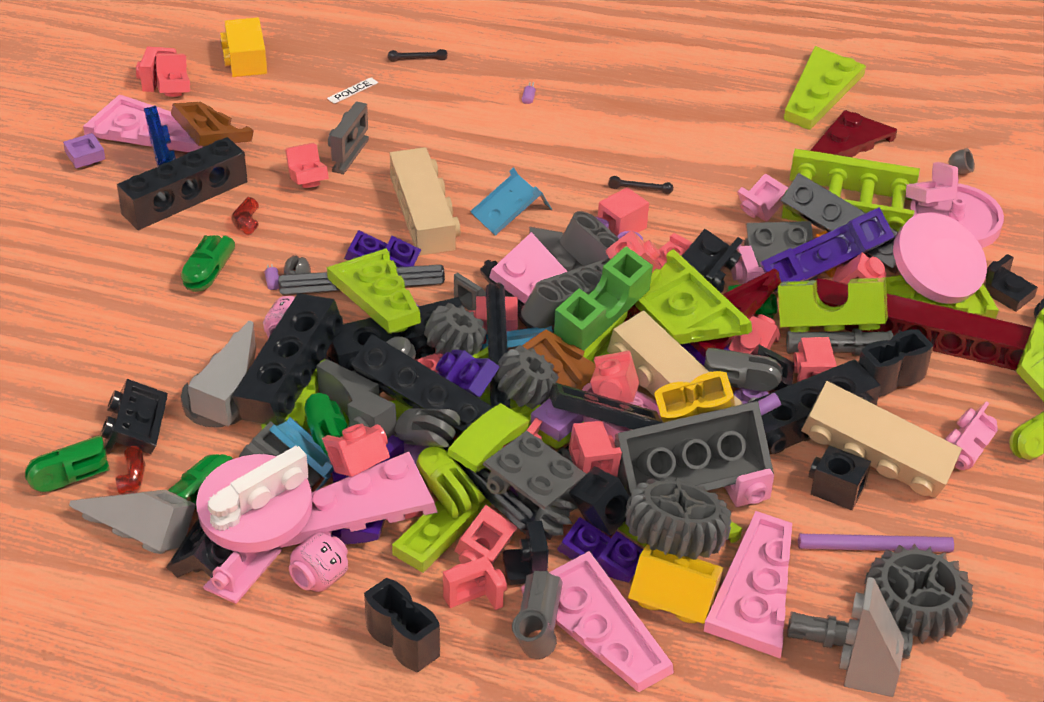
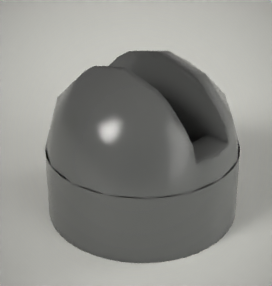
M968 148L952 153L948 161L949 165L958 168V174L971 173L975 168L973 155Z
M293 255L285 262L284 275L311 273L310 264L304 257L299 258L297 255Z

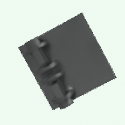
M811 221L746 223L747 238L744 240V246L752 247L759 267H762L761 261L789 248L793 249L813 240ZM815 276V277H813V278H811V279H809V280H806V281L818 279V276Z
M525 431L483 463L485 467L491 470L487 482V488L491 493L504 494L511 485L543 510L575 486L586 475L585 472L575 466L570 460L561 456L540 438L528 431Z

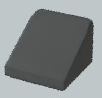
M454 274V298L459 297L463 306L468 310H476V296H486V292L461 274Z

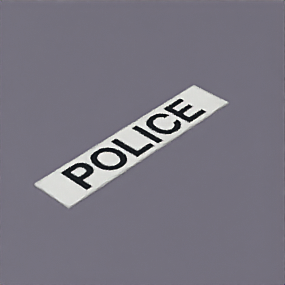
M371 77L327 99L335 104L378 82Z

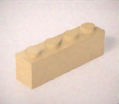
M426 147L389 152L390 178L413 244L421 249L419 256L456 250V237L460 236L461 233L458 217H453L450 197H445V184L443 178H438L436 159L430 158Z
M645 311L640 312L613 329L607 352L613 354L630 350L639 385L646 388L654 397L655 391L664 385L673 382L690 383L696 377L709 372ZM734 395L735 406L741 405L742 402Z
M826 381L801 430L819 444H828L871 461L870 466L876 468L877 472L882 476L897 479L909 485L914 492L936 498L946 486L963 449Z

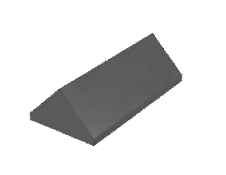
M758 401L615 434V448L620 447L622 452L617 478L620 479L629 496H631L633 489L637 488L638 483H647L648 479L659 481L662 477H665L670 481H674L678 478L681 482H692V485L697 487L704 486L706 491L736 484L737 477L765 469H771L773 472Z

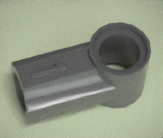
M534 571V573L527 575L520 612L512 623V631L522 650L529 658L543 659L549 656L555 650L557 644L554 629L563 582L559 576L552 575L548 571ZM541 630L535 637L528 638L532 632Z

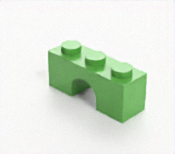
M625 246L603 266L601 279L589 295L579 288L555 309L554 334L561 337L567 344H573L583 351L587 349L650 290L653 265Z

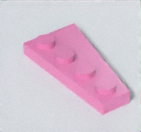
M120 94L83 126L85 135L93 133L96 138L183 152H191L202 148L186 133L171 115L170 111Z
M531 232L491 269L489 278L496 283H501L504 289L523 303H526L538 281L565 273L567 270Z
M406 452L368 468L353 477H347L312 492V511L307 524L298 535L280 547L303 543L316 533H324L331 536L332 531L343 528L350 529L353 532L366 529V523L388 519L389 523L405 520V514L423 511L424 515L437 513V509L410 452Z
M755 511L705 620L704 632L781 658L792 533L791 522Z
M590 551L549 572L552 575L559 576L563 582L556 624L637 692L674 673L673 664ZM525 585L521 587L522 594L524 593Z

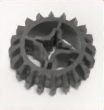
M662 477L659 481L648 479L647 483H638L637 488L633 489L626 506L625 524L629 527V533L633 536H638V542L649 544L651 550L658 549L663 551L665 555L673 554L679 559L682 556H688L696 560L698 556L709 558L711 553H719L730 534L731 511L726 508V502L719 500L716 493L707 492L704 486L697 487L692 485V482H681L678 478L670 481Z
M915 543L909 550H906L901 545H898L894 552L885 550L881 558H875L869 572L866 574L865 587L868 577L875 579L900 632L913 633V636L918 637L922 644L928 636L936 642H939L943 635L952 637L957 628L961 629L966 623L973 605V585L968 583V572L959 571V561L948 562L946 552L940 555L932 553L931 546L926 551L919 550Z

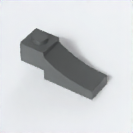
M327 359L316 365L319 393L328 395L330 400L335 401L340 406L341 410L349 418V427L356 424L372 427L378 424L385 431L387 439L392 435L396 436L395 404L379 396V385Z

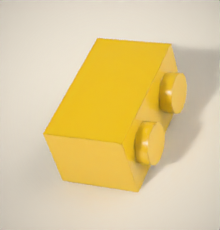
M259 17L225 20V32L220 33L224 64L225 66H231L232 77L267 74L266 51Z
M647 544L640 554L628 598L637 601L645 609H661L673 613L683 622L705 624V620L714 603L724 567L700 559L693 560L688 556H682L679 559L673 554L665 555L663 551L658 549L651 550L650 545Z

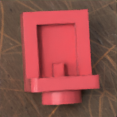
M163 47L146 48L142 60L138 61L136 65V77L141 79L142 91L154 92L156 89V55L177 54L176 49Z
M185 54L156 55V84L160 93H164L166 96L177 97L181 96L182 92H190V80L186 73Z
M315 143L285 149L290 179L296 184L302 185L303 188L320 185V180L329 179L327 166L320 162Z
M632 230L606 249V253L611 260L627 246L653 265L652 273L656 268H662L658 261L661 254L650 240L644 242Z
M758 314L757 317L752 316L749 319L752 324V332L735 336L729 346V350L750 354L759 344L770 350L773 342L778 343L781 338L776 322L762 314Z
M487 556L465 564H458L449 570L443 571V598L449 608L484 595L487 596L495 610L503 608V594L507 591V583L502 571L494 569Z

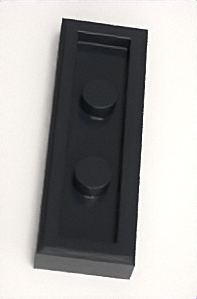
M553 383L549 393L554 408L625 428L637 429L663 423L657 411L559 383Z

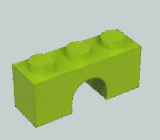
M886 277L851 279L848 283L847 302L836 307L828 306L820 300L817 294L816 280L781 282L778 286L780 327H789L791 332L810 331V326H824V331L845 330V325H859L860 330H875L880 328V324H885L888 319Z

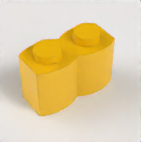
M721 371L702 374L690 383H669L654 393L662 422L735 406L734 395L727 372Z

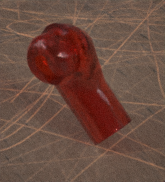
M247 197L232 214V223L246 235H251L259 226L258 221L252 218L259 208L258 202L252 197Z
M130 446L124 451L128 474L118 475L115 478L118 494L137 493L142 486L146 463L141 449L137 446Z

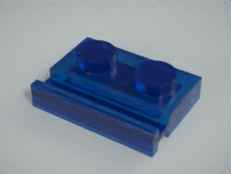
M157 107L144 108L148 134L158 167L163 163L176 159L174 150L168 151L167 144L171 143L167 125H161Z

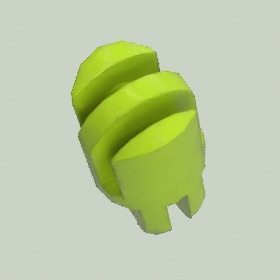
M1044 411L1021 424L1011 433L1009 445L1013 455L1020 459L1031 460L1044 454Z
M428 447L418 455L416 466L424 483L453 519L459 516L457 507L463 513L472 509L469 497L476 505L484 502L485 497L455 459L447 455L448 451L442 447Z

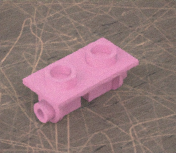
M987 401L976 411L969 408L956 423L960 426V429L957 430L955 428L945 438V440L963 448L955 464V467L959 470L972 468L983 452V448L988 445L998 431L996 419L984 413V410L989 405Z
M280 547L254 553H238L234 551L221 567H216L213 570V577L210 578L203 588L237 604L282 550Z

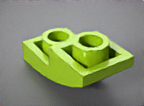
M500 403L473 422L448 448L447 455L476 473L485 468L483 465L484 461L501 450L504 445L523 434L528 429L529 420Z

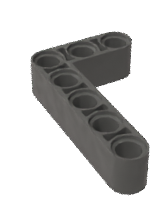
M584 211L575 212L560 239L563 248L583 267L538 281L535 284L521 311L522 317L530 325L537 328H547L555 325V309L579 288L589 295L599 283L603 266L610 261L606 249L618 241L619 238L592 214Z

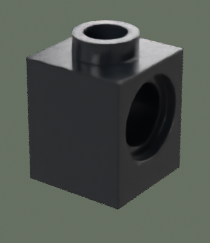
M829 445L823 457H816L811 465L808 476L813 479L811 495L853 511L866 487L871 461Z
M594 466L569 491L584 519L610 536L626 521L625 513L629 494L619 478Z

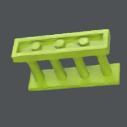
M794 149L789 180L793 181L797 174L800 173L818 185L829 187V191L838 197H841L842 189L861 192L859 201L843 200L865 213L880 207L890 228L898 232L914 216V210L904 209L905 199L912 200L906 197V185L918 182L920 168ZM873 194L892 197L891 207L872 204ZM783 205L782 219L806 221L786 209Z

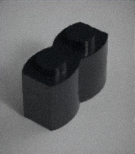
M906 330L894 335L891 340L876 341L865 346L861 350L859 364L881 385L878 397L885 396L893 392L898 386H910L925 378L934 345L919 330Z
M385 578L364 592L365 619L369 633L379 643L392 647L394 656L403 666L419 672L440 657V625L438 619L427 607L413 602L410 593L403 585L395 580Z

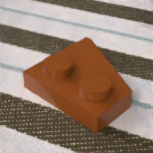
M201 101L172 104L171 115L198 146L205 147L226 137L234 143L252 142L254 133L252 128L246 126L238 129L230 125L231 117L215 111L212 107Z
M547 329L522 345L527 350L531 347L534 348L537 354L540 356L545 355L544 359L554 365L553 371L559 377L556 383L580 390L590 383L596 368L595 363L583 357L585 351L573 344L565 343L561 337Z

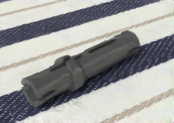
M853 328L852 332L787 331L786 349L788 354L799 352L798 344L801 338L829 337L833 353H852L853 356H860L861 350L865 346L876 341L891 340L893 333L892 331L862 332L859 328Z
M791 611L787 637L823 643V647L832 648V645L842 647L843 644H846L848 623L836 620V616L827 615V618ZM901 632L904 638L902 657L909 659L913 644V633Z

